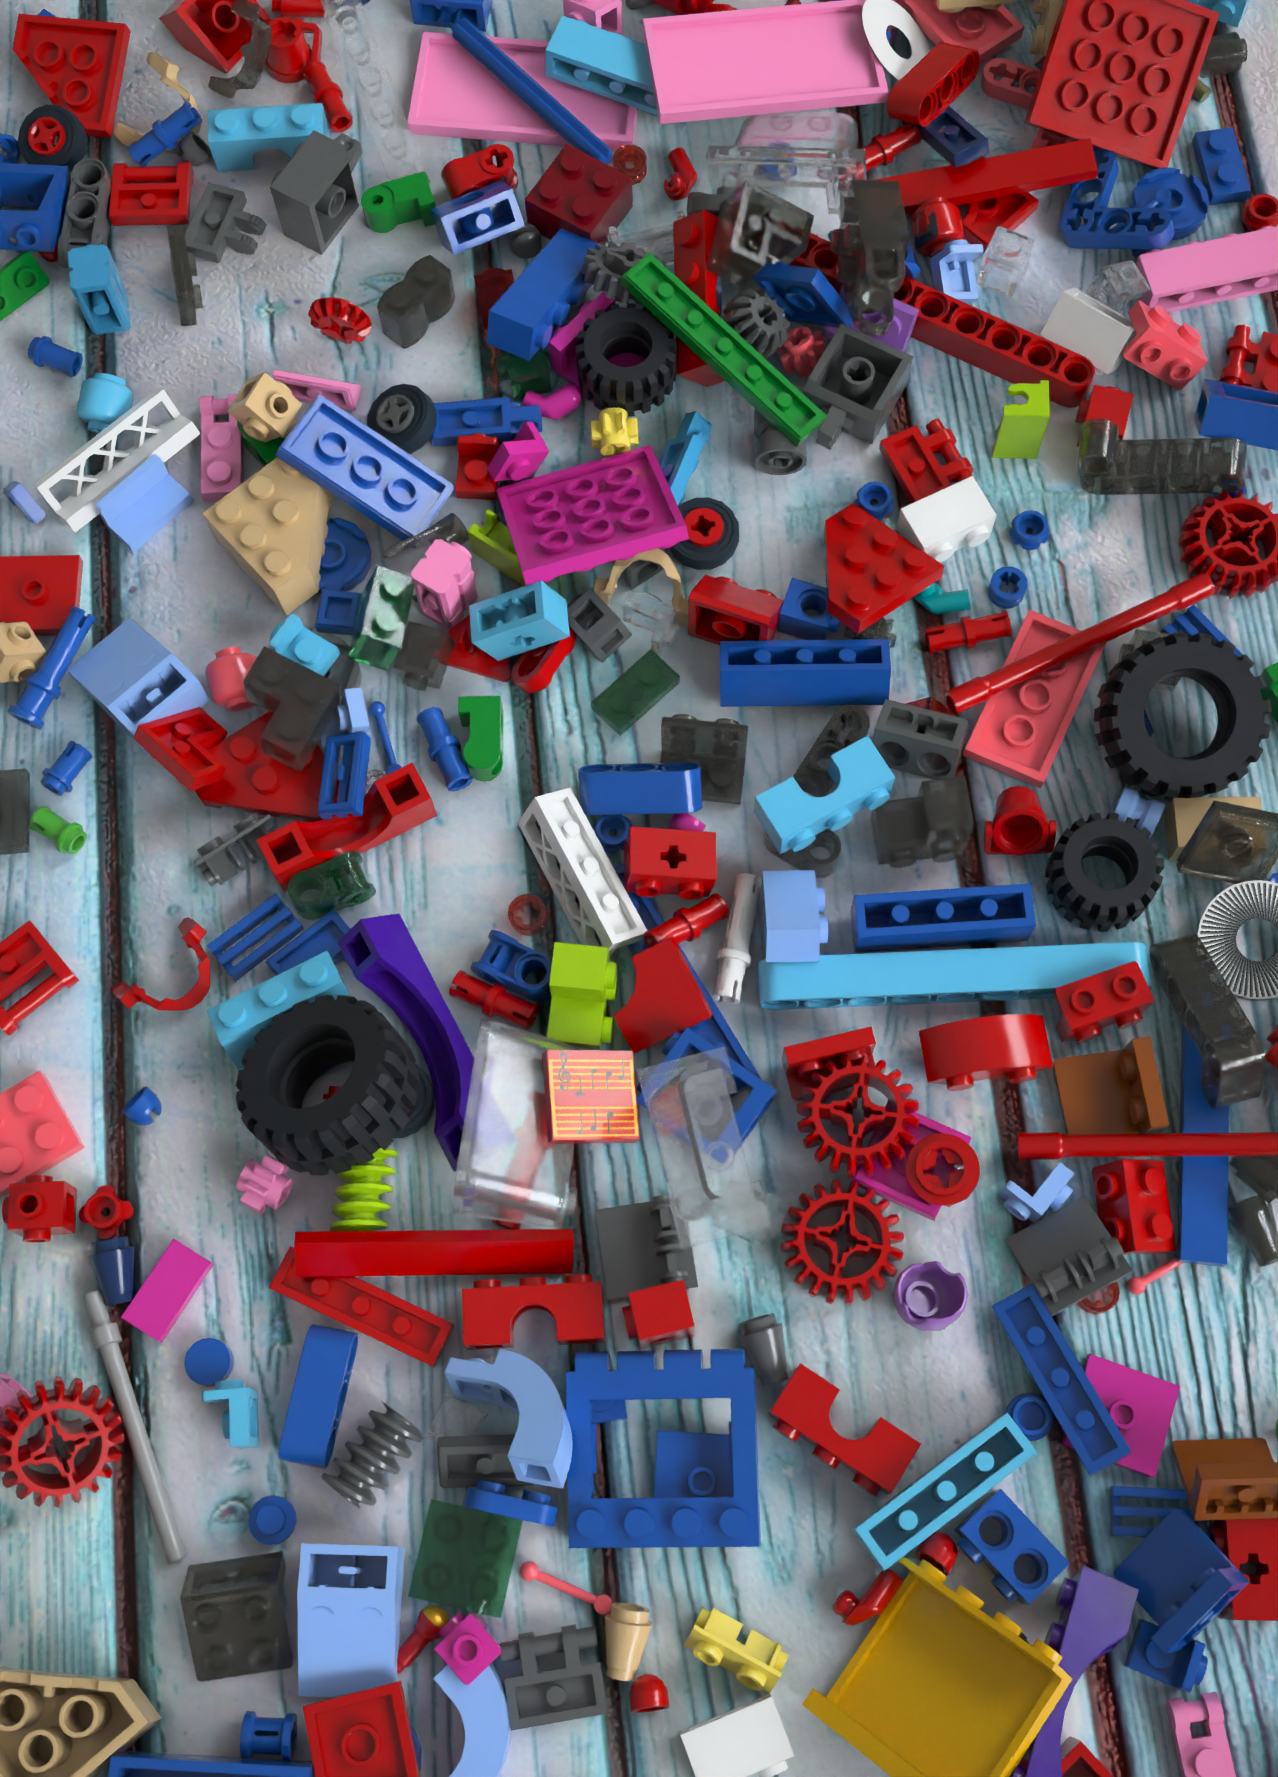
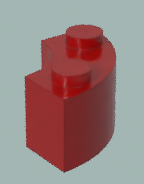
M1007 1014L985 1016L941 1024L919 1031L927 1083L946 1085L948 1091L969 1089L974 1086L973 1081L1009 1078L1010 1083L1028 1082L1037 1078L1036 1072L1053 1067L1043 1015Z

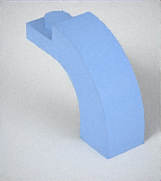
M499 1349L494 1364H490L480 1358L464 1360L450 1357L444 1374L456 1399L505 1407L519 1416L518 1427L507 1455L517 1480L563 1489L572 1458V1432L559 1393L547 1373L532 1360L505 1349Z
M493 1663L469 1685H465L452 1669L446 1665L433 1679L457 1707L465 1730V1743L461 1759L449 1777H499L507 1758L511 1739L507 1698L503 1681Z

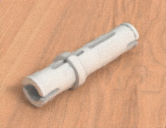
M741 873L736 875L722 950H718L716 957L719 967L712 998L715 1001L720 999V1003L735 1005L740 1003L745 969L749 968L752 957L748 953L762 887V878L757 877L754 882L756 875Z

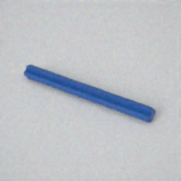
M460 18L457 23L452 25L453 38L574 148L605 164H610L613 159L612 150L469 20Z

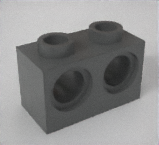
M885 699L874 729L873 744L889 768L952 784L962 754L968 719Z

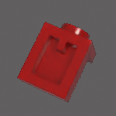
M481 433L458 436L457 448L459 458L455 487L456 497L460 499L497 500L496 488H498V481H493L487 468L499 449L498 439Z

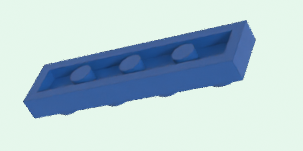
M1033 1284L992 1305L993 1311L1089 1476L1091 1477L1132 1454L1131 1449Z

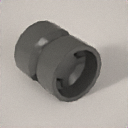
M755 409L754 435L758 439L754 445L756 468L770 475H788L802 470L807 461L806 439L796 447Z

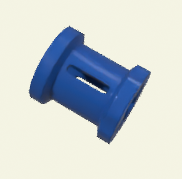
M246 1711L240 1734L241 1758H251L252 1754L255 1753L281 1755L283 1760H292L297 1740L296 1713H287L285 1718L257 1717L255 1711ZM261 1735H278V1736H261Z

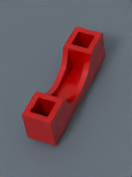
M701 210L673 222L674 275L722 318L717 304L716 282L720 270L724 266L735 263L734 225L705 210ZM676 336L677 375L706 387L725 381Z
M410 763L373 782L370 790L364 797L362 816L355 817L348 813L346 818H339L334 815L332 819H323L315 822L295 820L256 841L282 890L286 892L436 817L437 814L430 794L413 763Z

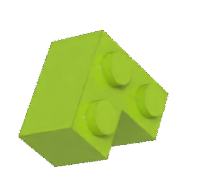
M554 943L549 982L552 999L546 1038L549 1050H602L603 1043H611L613 1017H607L606 1011L608 1000L616 1001L618 975H616L617 963L610 962L608 947Z

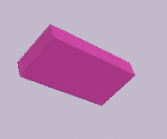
M173 1239L121 1318L162 1343L214 1264Z

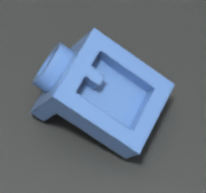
M361 687L344 689L341 705L333 709L316 711L315 721L323 751H325L327 736L360 732L367 734L369 722Z

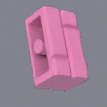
M435 539L425 552L426 559H420L410 574L422 615L447 630H451L464 617L463 611H468L469 605H472L478 598L474 580L476 575L471 569L470 559L472 556L466 548L456 542L449 544L442 539Z

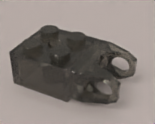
M851 180L847 197H842L840 200V228L834 229L832 234V253L838 254L837 281L843 282L848 312L855 326L865 335H885L893 321L894 293L900 289L904 282L906 273L905 254L910 239L898 181ZM879 311L883 322L871 323L864 319L862 313L874 314Z

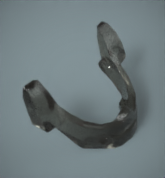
M234 0L231 11L246 19L252 29L251 42L241 47V53L245 58L244 64L237 75L231 78L211 76L208 84L212 91L230 99L234 98L238 90L254 89L261 80L266 57L273 42V28L260 19V6L244 0Z

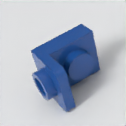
M1139 1619L1124 1666L1186 1692H1191L1194 1684L1200 1685L1208 1664L1207 1656L1203 1655L1205 1644L1193 1639L1184 1650L1164 1654L1151 1639L1160 1627L1146 1620Z

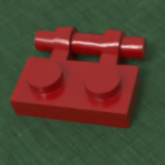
M1237 325L1234 329L1233 337H1230L1227 343L1226 354L1229 358L1227 366L1221 371L1220 381L1278 392V335L1263 331L1259 343L1255 344L1249 339L1250 327L1247 325ZM1244 361L1254 363L1252 374L1246 373L1243 369Z
M934 419L926 425V429L930 434L927 437H923L917 425L880 441L879 449L911 504L951 486V481L960 482L973 476L972 472L974 469L968 458H962L955 446L956 438L950 429H945L940 419ZM933 453H941L947 464L940 466Z

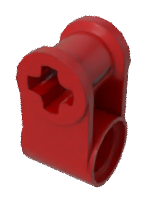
M502 144L490 145L463 158L454 159L448 162L441 171L442 180L452 200L497 181H502L501 176L505 177L506 184L513 188V191L518 186L517 173L513 169V152L509 147ZM493 156L496 157L497 166L493 164Z

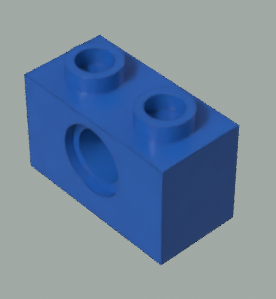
M501 180L430 209L441 242L453 255L525 226L513 188Z

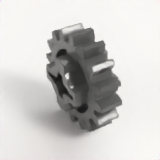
M609 242L608 247L600 243L596 244L595 249L589 247L581 274L585 275V283L594 284L593 290L595 292H607L606 298L611 299L615 297V301L621 303H628L629 299H631L638 305H642L620 282L622 275L646 255L644 254V249H636V245L631 243H623L619 247L614 242Z

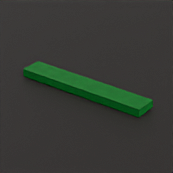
M650 252L622 275L620 284L796 447L824 422L827 417L825 413Z

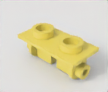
M702 1607L684 1646L693 1650L694 1656L701 1662L710 1666L720 1665L736 1674L737 1680L744 1686L756 1691L763 1689L770 1693L780 1679L781 1671L789 1656L781 1651L782 1645L753 1629L750 1631L745 1644H742L736 1640L743 1626L742 1623L714 1607L712 1611Z

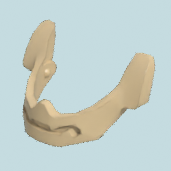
M149 52L146 59L147 63L161 75L160 81L178 91L184 103L188 101L199 113L194 97L177 81L178 66L156 53ZM120 122L113 129L115 137L127 147L146 134ZM201 124L194 127L191 131L199 134ZM168 148L165 150V152L173 151L169 150Z
M656 548L636 554L627 560L617 559L608 578H596L593 591L608 605L615 588H617L619 576L632 562L643 560L661 565L665 570L666 577L673 580L674 596L671 600V611L676 612V619L680 625L688 627V600L682 596L680 575L670 557L663 550Z

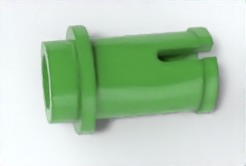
M46 806L40 807L31 817L30 829L57 844V850L61 853L69 852L70 854H75L84 846L87 834L79 823H69Z

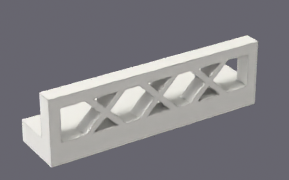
M158 387L38 480L33 486L59 520L76 533L99 514L95 507L96 503L153 454H157L164 463L200 435V432L191 420L179 413L164 389ZM160 402L170 417L158 427L146 426L148 411ZM125 429L136 431L134 446L127 451L115 450L116 439L119 433ZM93 454L105 455L101 472L95 476L84 475L85 460ZM61 479L74 480L72 494L59 504L48 489Z
M571 788L535 797L519 820L518 825L581 945L600 947L595 938L596 931L602 943L601 947H608L610 958L617 948L641 941L647 929ZM536 820L541 828V834L535 824ZM556 858H557L558 862L560 863V870H559V868H558V866H557ZM576 896L579 899L580 908L576 902Z

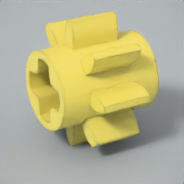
M622 408L604 409L598 415L599 421H590L592 448H600L601 454L604 457L631 451L630 445L638 446L639 444L637 418L628 419V412Z

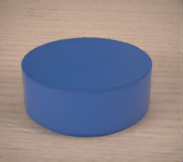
M214 1338L198 1340L186 1353L185 1370L194 1382L203 1386H215V1382L226 1380L232 1372L234 1365L232 1351L225 1343Z

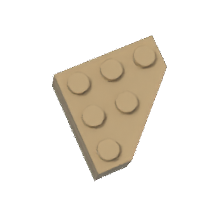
M277 457L204 511L202 515L215 540L286 616L319 592V581L321 580L319 570L321 557L325 554L326 545L324 542L328 534L327 518L329 507H332L333 494Z
M0 1667V1777H95L110 1764L111 1756L128 1749L157 1724L162 1717L134 1679Z

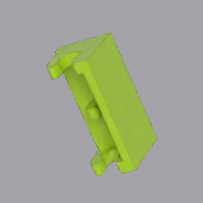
M1040 380L1039 384L1017 383L1008 387L1007 395H1022L1026 398L1027 403L1024 405L1016 403L1004 405L1002 419L996 429V440L992 446V458H1037L1050 417L1049 380Z
M487 510L485 512L486 522L481 528L474 523L468 530L472 553L523 586H526L508 527L498 521L497 514Z

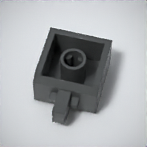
M313 130L306 141L297 146L292 159L283 170L276 173L270 186L284 236L321 255L326 251L359 207L351 175L363 153L359 141L343 133L333 140Z
M840 324L810 374L803 390V394L827 415L818 430L816 443L831 450L842 431L873 444L908 384L913 356L844 324Z

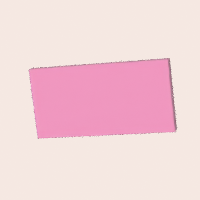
M840 0L643 19L642 31L659 123L669 124L886 103L889 91L883 65L868 42L862 22V8L866 0Z
M423 32L407 121L409 134L557 146L568 144L572 146L455 40L452 34ZM486 36L611 150H633L638 108L545 76V50L549 41Z

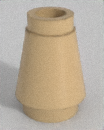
M612 1603L610 1614L605 1615L606 1676L621 1681L635 1680L636 1670L638 1669L653 1624L648 1620L650 1611L648 1608L632 1603Z

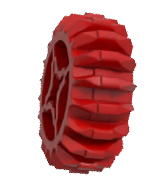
M1225 490L1219 493L1217 499L1209 495L1203 500L1201 505L1197 504L1196 507H1193L1188 519H1185L1181 527L1182 534L1178 540V547L1183 550L1180 554V562L1190 563L1187 568V576L1203 572L1208 574L1214 584V595L1219 593L1221 589L1227 590L1229 599L1235 597L1238 591L1247 599L1253 595L1255 590L1263 593L1269 588L1271 583L1278 582V514L1271 512L1273 501L1265 505L1258 503V493L1250 499L1244 498L1242 490L1236 492L1233 498ZM1208 528L1214 534L1212 539L1215 542V546L1212 548L1209 547L1206 540L1205 531ZM1259 540L1262 542L1265 551V560L1263 561L1258 555L1260 550L1256 545Z
M846 1055L843 1058V1069L840 1070L837 1069L833 1062H827L825 1068L828 1077L826 1078L821 1073L814 1072L811 1075V1080L817 1088L804 1086L801 1094L809 1102L797 1104V1113L806 1117L797 1122L798 1131L810 1133L803 1139L804 1147L808 1149L819 1146L814 1154V1159L818 1163L824 1161L830 1155L832 1157L829 1165L831 1172H837L841 1163H846L848 1177L855 1176L856 1165H864V1173L867 1177L874 1175V1162H878L884 1171L890 1170L891 1162L888 1154L897 1160H903L905 1158V1151L900 1144L913 1146L915 1136L908 1130L919 1128L920 1119L910 1115L918 1110V1100L906 1099L912 1093V1085L904 1083L896 1086L901 1079V1072L896 1069L887 1076L884 1075L886 1062L883 1059L877 1062L874 1069L869 1068V1058L866 1055L860 1058V1066H852L851 1059ZM854 1085L853 1092L847 1099L842 1101L832 1100L831 1105L824 1104L829 1096L838 1089ZM868 1086L884 1094L892 1104L895 1112H887L885 1107L871 1102L868 1097ZM862 1098L863 1123H859L858 1133L854 1134V1123L852 1122L853 1109H857L858 1099ZM820 1119L831 1120V1125L842 1127L848 1135L847 1146L833 1140L824 1130ZM884 1127L893 1128L889 1135L878 1144L862 1148L863 1139L868 1133L883 1131Z
M835 1179L831 1183V1194L827 1195L825 1188L818 1183L813 1188L816 1201L806 1193L799 1195L798 1200L805 1211L792 1206L787 1211V1215L797 1224L783 1223L781 1227L783 1234L794 1237V1240H786L780 1244L782 1252H795V1256L788 1258L784 1266L787 1270L798 1266L802 1268V1271L794 1278L796 1285L803 1284L808 1277L814 1281L808 1291V1295L811 1297H815L820 1286L828 1289L825 1296L826 1303L832 1304L836 1297V1291H842L844 1304L851 1305L854 1289H857L863 1301H867L871 1297L868 1283L881 1292L885 1289L886 1283L879 1273L893 1278L898 1271L887 1259L897 1261L903 1258V1251L891 1247L890 1244L902 1242L904 1233L900 1231L889 1232L888 1228L896 1225L900 1219L897 1214L883 1217L881 1213L887 1209L890 1203L887 1199H883L876 1206L873 1205L870 1201L875 1194V1189L869 1187L864 1196L861 1197L856 1195L858 1182L851 1181L847 1193H842L841 1183L838 1179ZM832 1207H842L840 1217L835 1225L830 1227L818 1226V1228L807 1226L809 1221L819 1212ZM855 1211L864 1215L873 1225L878 1237V1243L872 1242L870 1237H866L857 1231ZM846 1221L845 1233L847 1234V1241L853 1243L855 1247L852 1249L847 1246L839 1259V1263H837V1243L830 1240V1236L832 1235L836 1238ZM804 1240L813 1242V1246L819 1247L827 1253L829 1257L828 1274L821 1271L812 1262L806 1251ZM866 1255L877 1257L875 1264L865 1273L851 1278H842L843 1269L849 1258H865Z
M56 1376L53 1380V1389L45 1390L43 1382L37 1380L34 1383L36 1395L30 1398L27 1392L19 1390L17 1399L21 1407L17 1408L7 1404L3 1408V1415L9 1421H0V1472H5L2 1477V1483L6 1488L17 1485V1498L23 1500L33 1492L34 1504L40 1507L45 1502L47 1496H52L54 1506L60 1508L63 1503V1495L71 1494L72 1500L75 1503H79L82 1499L80 1489L85 1486L89 1491L97 1493L99 1486L95 1479L96 1476L111 1479L113 1472L106 1462L120 1461L121 1453L115 1446L124 1441V1434L121 1430L115 1428L118 1427L122 1420L118 1412H110L114 1406L110 1397L107 1396L98 1400L100 1390L96 1385L88 1387L82 1393L83 1383L81 1379L76 1377L71 1382L69 1388L65 1389L62 1377ZM56 1410H76L85 1414L90 1419L82 1421L81 1418L71 1421L63 1420L58 1416ZM41 1415L43 1423L39 1432L27 1438V1444L19 1446L25 1429L33 1420ZM51 1425L55 1426L58 1435H61L65 1441V1445H63L64 1458L60 1456L58 1448H55L51 1442L53 1438ZM96 1437L89 1455L83 1462L74 1467L76 1453L83 1447L90 1445L89 1440ZM32 1462L34 1466L44 1463L53 1464L60 1473H41L28 1467L27 1464Z

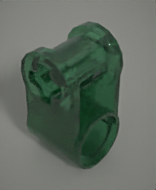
M358 851L345 852L327 862L299 871L293 875L287 889L297 914L307 920H316L325 916L333 909L339 911L346 907L359 905L372 898L376 893V889L372 883H368L361 867L363 862L361 853ZM347 875L351 876L353 884L349 882ZM308 889L320 891L318 897L313 901L306 902L300 900L301 894Z

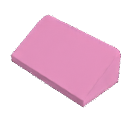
M274 370L273 372L274 380L285 384L292 391V396L298 401L313 403L318 394H321L341 409L356 410L362 390L360 384L288 371Z

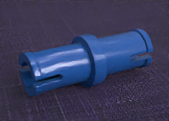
M186 101L183 103V106L165 120L158 119L152 124L153 129L134 144L128 146V151L135 162H139V166L146 167L149 162L167 148L173 150L177 147L178 140L197 125L203 123L202 118L197 110L191 106V103Z
M439 707L425 709L419 713L416 720L421 726L429 744L427 749L429 757L432 761L437 762L447 789L449 791L461 790L467 787L473 780L461 757V744L457 737L451 735L443 717V712Z

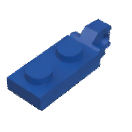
M509 397L433 403L437 411V424L431 436L433 447L457 445L458 436H469L475 433L496 437L498 442L511 441L516 437L524 422H533L538 432H542L540 406L521 407L520 402H510Z

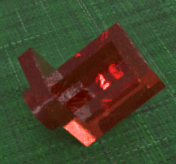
M490 268L483 271L482 274L474 275L482 326L485 331L488 330L489 310L515 282L512 269Z

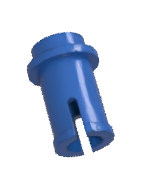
M48 336L35 337L28 348L29 359L33 360V363L38 367L46 365L66 373L70 377L76 376L81 369L82 354L53 343L52 339Z
M70 741L50 769L45 768L42 771L44 775L41 780L42 785L58 796H62L65 791L70 792L73 789L71 783L86 763L92 759V754L78 743L76 745L74 741Z

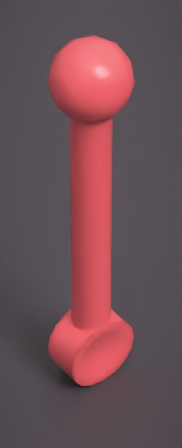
M1176 1256L1141 1278H1130L1127 1288L1134 1295L1142 1294L1146 1285L1183 1263L1177 1262Z
M531 1561L523 1563L520 1567V1575L526 1581L536 1579L594 1605L596 1612L604 1615L611 1611L613 1602L606 1594L599 1596L591 1594L538 1570L537 1565Z

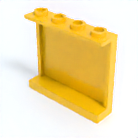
M903 1556L898 1562L909 1571V1574L827 1696H823L813 1688L802 1705L891 1777H1010L1072 1681V1678L1058 1665L1063 1657L1039 1639H1036L1032 1646L1021 1639L1019 1635L1023 1629L999 1611H997L993 1618L980 1610L984 1602L963 1586L959 1585L955 1592L943 1584L947 1577L923 1559L919 1566Z

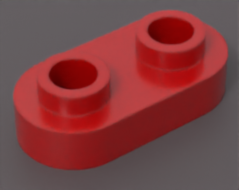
M570 626V637L521 654L512 668L511 679L523 692H538L550 684L552 676L574 647L576 633Z

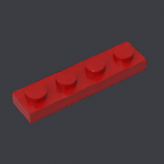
M291 1246L269 1286L271 1290L435 1368L455 1326L443 1318L354 1276L296 1277L294 1247Z

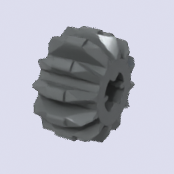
M752 288L742 291L727 303V307L723 310L725 315L723 320L764 358L775 353L788 339L786 330L791 324L783 317L786 309L779 308L776 304V296L768 298L763 288L757 291Z

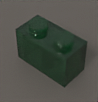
M377 565L363 590L348 653L349 659L385 671L389 669L403 643L414 593V585L410 576Z

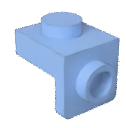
M955 240L946 243L944 249L930 259L934 289L967 304H972L978 300L973 260L984 253L982 244L968 245L967 240Z
M1059 1162L1033 1197L1011 1180H1009L999 1195L1006 1200L1003 1205L1011 1214L1022 1221H1026L1029 1218L1035 1223L1049 1206L1056 1212L1073 1191L1066 1184L1075 1173Z

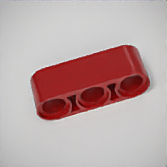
M945 42L937 44L893 86L887 99L886 110L888 116L892 119L922 127L928 126L975 80L980 66L979 52Z

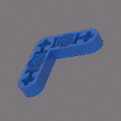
M1093 148L1098 168L1097 179L1073 183L1059 225L1065 244L1070 248L1158 249L1168 244L1174 236V227L1167 210L1163 208H1107L1119 167L1114 151ZM1089 192L1099 193L1090 202L1080 201L1081 197ZM1080 216L1083 217V220H1084V224H1085V225H1080V224H1081V218H1080ZM1116 223L1126 224L1125 228L1118 233H1107L1108 228Z

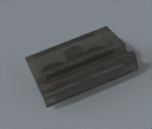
M183 225L167 226L170 262L181 326L197 325L196 309L203 308L200 285H193L192 276H197L194 252H187Z

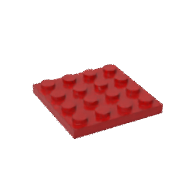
M1063 0L1024 123L1073 141L1090 138L1093 148L1114 151L1115 156L1152 169L1168 168L1220 13L1186 0Z

